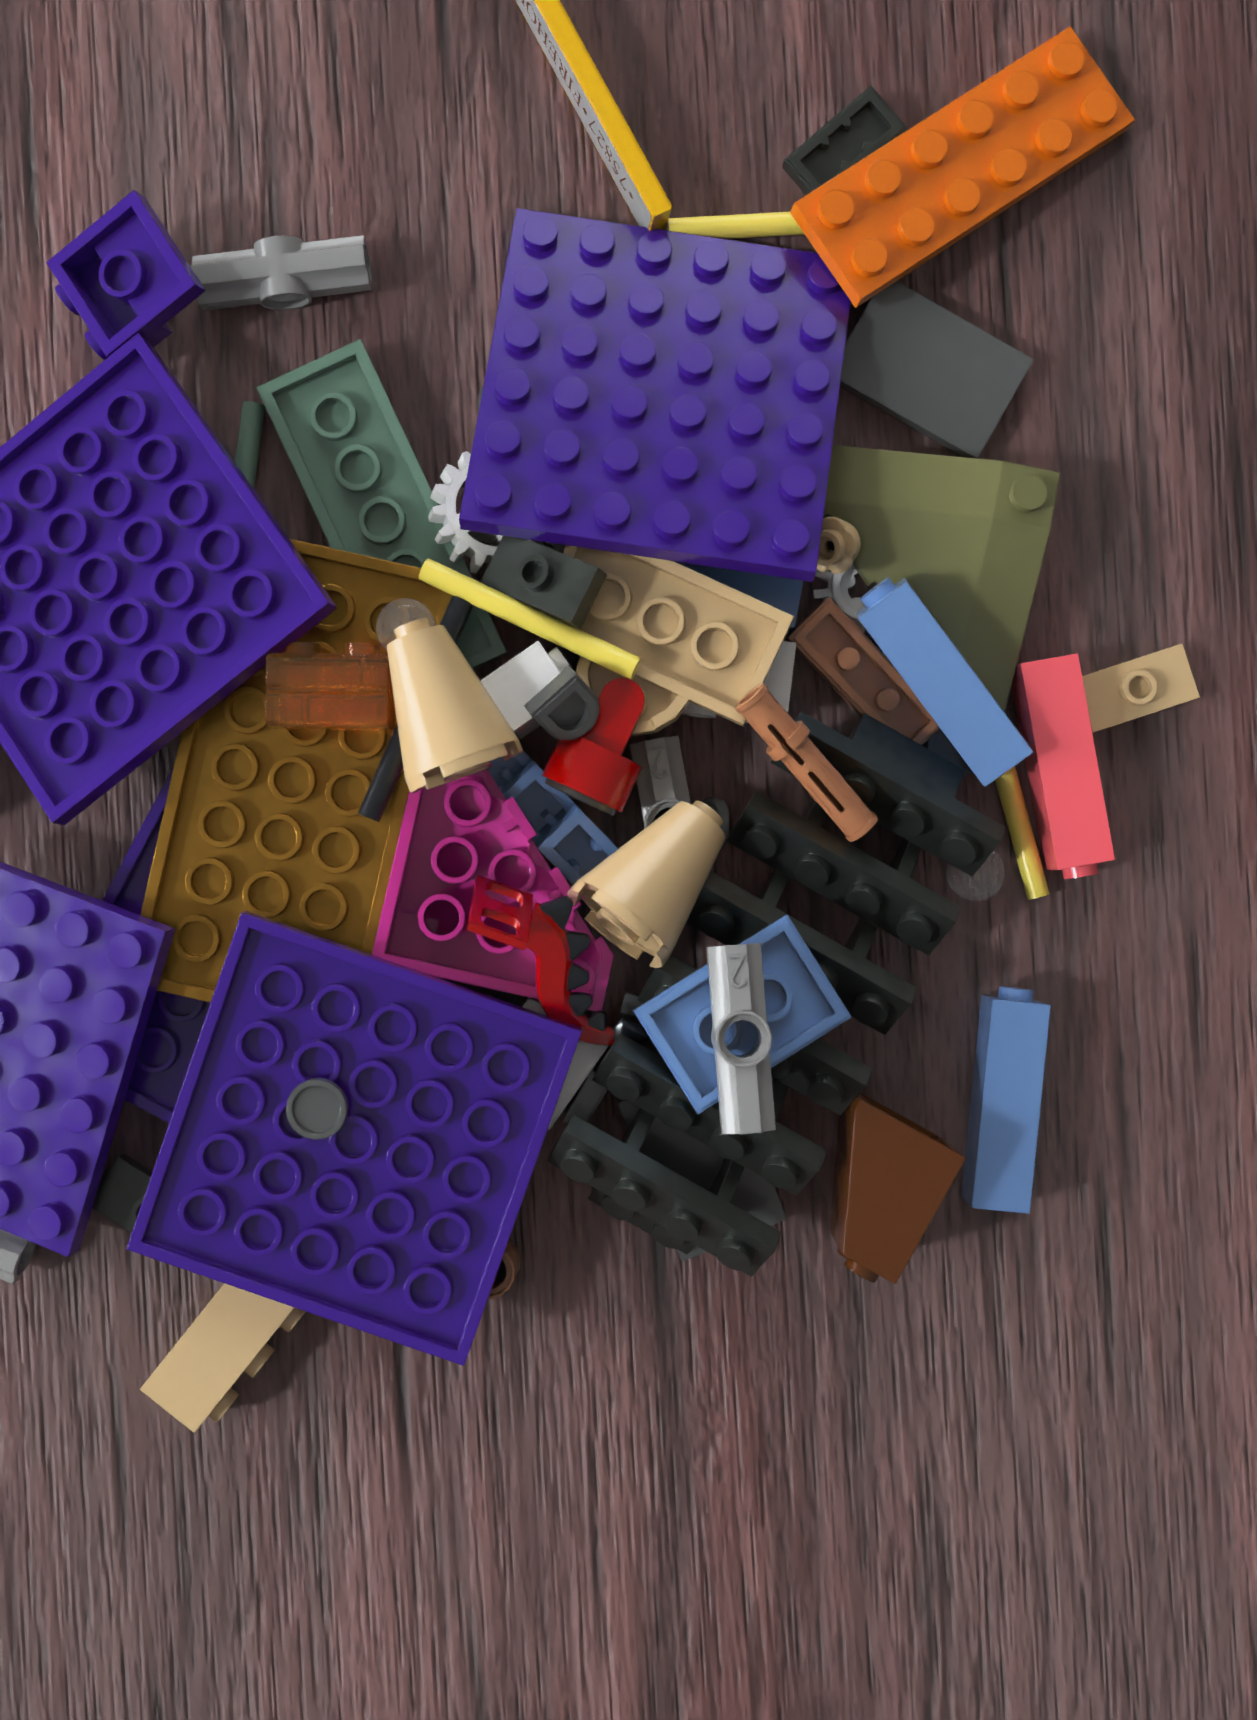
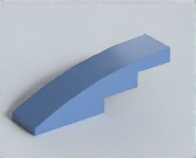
M524 751L506 761L503 760V757L490 761L492 767L487 770L505 798L509 799L513 796L537 834L532 840L538 850L555 867H558L560 872L573 885L618 850L611 840L565 793L545 784L546 778L542 776L543 770Z

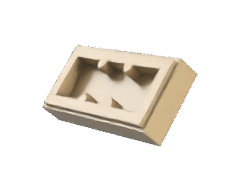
M1182 643L1082 676L1092 733L1200 698Z

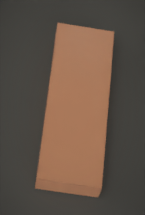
M830 597L825 598L785 638L788 642L796 643V651L861 718L866 713L920 745H923L940 728L889 659Z

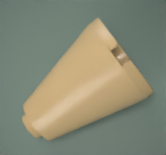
M421 618L394 629L397 639L387 645L405 783H407L411 794L417 793L425 786L428 790L489 768V761L501 757L506 761L523 752L515 732L444 625L431 626L428 618Z
M696 800L693 804L680 801L577 880L567 892L568 897L572 899L574 907L581 899L587 904L591 911L584 919L612 944L636 960L645 951L654 956L649 966L654 968L663 967L671 956L725 841V834L720 828L723 824L722 818L714 809L701 801Z

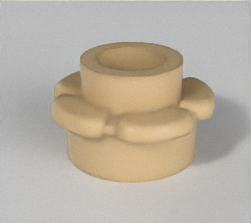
M837 517L823 518L817 570L820 572L831 570L833 574H840L852 566L861 547L859 534L852 524ZM828 541H832L834 543V551L828 550Z

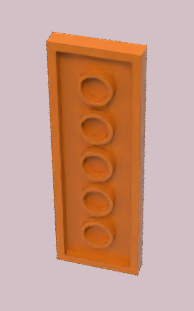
M1069 26L796 201L790 214L854 307L857 308L1126 132L1135 119L1072 27Z

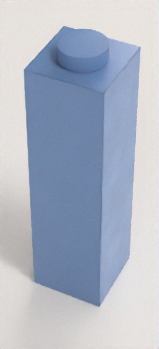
M888 577L860 598L865 607L857 612L859 621L984 787L1033 753L1027 741L905 577L895 585Z
M999 986L998 996L981 995L965 1151L966 1159L964 1161L961 1198L971 1208L1030 1214L1051 1008L1050 1004L1033 1000L1034 990Z

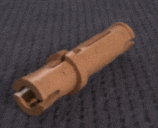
M764 683L753 688L736 704L735 710L742 714L767 743L766 753L773 761L781 760L809 792L810 796L846 835L845 837L849 842H853L865 835L876 824L878 816L867 807L843 779L842 775L808 738L810 730L803 721L795 722L768 691V687Z

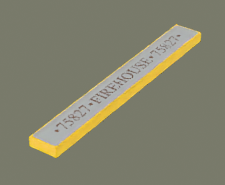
M516 0L636 222L640 227H646L649 231L654 229L665 230L672 204L561 1Z

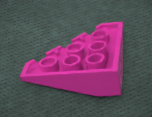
M490 761L488 765L489 768L492 767V763ZM487 769L428 790L425 786L417 793L411 794L409 791L372 955L434 977L539 999L536 989V956L533 951L528 948L522 950L467 930L477 876L480 875L533 894L532 910L537 902L541 904L562 896H568L567 892L571 887L558 867L550 869L532 840L537 834L513 796L509 799L505 798ZM485 890V894L494 900L514 907H520V903L513 898L494 891ZM578 902L575 907L573 906L565 929L589 935V947L576 957L573 962L589 972L590 978L587 984L571 990V992L590 994L593 1003L588 1010L597 1012L602 1011L614 955L602 936L597 939L594 938L576 910L577 907L581 906V903ZM481 916V921L485 925L510 934H517V930L513 926Z

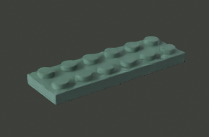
M361 339L256 387L331 548L421 568L424 562L430 558L472 578L463 557L456 562L450 560L451 553L455 548L453 543L449 541L437 544L435 541V537L442 529L443 523L430 522L428 515L432 507L437 506L438 503L430 498L432 490ZM473 606L457 646L472 669L476 670L508 655L490 614Z

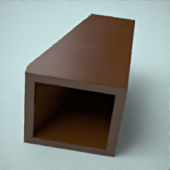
M861 1092L847 1109L839 1115L829 1230L839 1247L837 1252L846 1259L844 1265L849 1270L872 1283H875L880 1275L896 1284L966 1157L944 1138Z

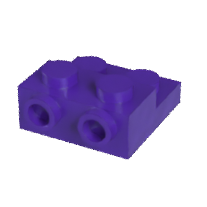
M135 190L46 262L59 282L55 287L57 295L70 311L81 316L89 329L85 332V338L92 349L103 360L107 359L137 333H140L149 340L153 347L158 345L172 333L166 323L206 291L147 199Z

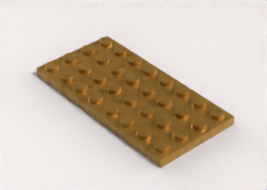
M289 538L337 606V609L181 733L141 910V916L175 928L158 991L211 1002L240 915L245 911L372 955L409 794L403 769L380 822L358 813L397 723L387 645L397 639L394 629L408 622L428 618L431 626L439 625L452 595L419 580L421 568Z

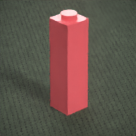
M1076 653L1020 663L1016 666L1011 688L1019 732L1033 751L1024 760L1044 870H1062L1064 879L1098 874L1097 863L1115 860L1079 655Z

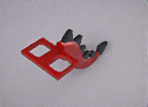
M480 875L477 876L467 930L522 950L528 948L534 952L536 956L537 994L540 1006L548 1017L582 1028L579 1041L589 1044L612 1045L619 1033L639 1044L646 1042L650 1038L641 1024L623 1017L614 1026L608 1027L606 1026V1014L601 1010L589 1017L584 1016L593 1003L592 996L588 993L571 992V990L587 984L590 976L586 969L574 963L573 960L589 947L590 937L585 933L565 929L573 909L571 898L562 896L541 904L537 902L532 910L533 894ZM485 890L494 891L513 898L520 903V907H514L494 900L485 894ZM481 916L509 924L517 930V934H510L487 926L481 921Z

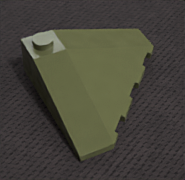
M832 445L823 518L829 515L830 517L840 518L852 524L857 530L861 547L858 556L853 561L854 568L867 586L873 582L878 584L888 577L895 585L905 577L1001 708L1006 710L1051 529L1060 472L998 460Z

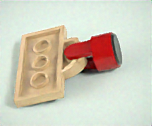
M566 545L563 554L596 566L607 574L581 630L642 659L635 676L630 680L580 656L576 673L598 698L600 705L599 716L595 725L585 735L573 740L558 739L542 776L546 778L545 784L614 816L616 811L622 813L643 768L622 756L630 737L659 732L677 721L690 702L744 727L746 719L735 710V706L749 691L765 682L791 627L794 616L674 561Z

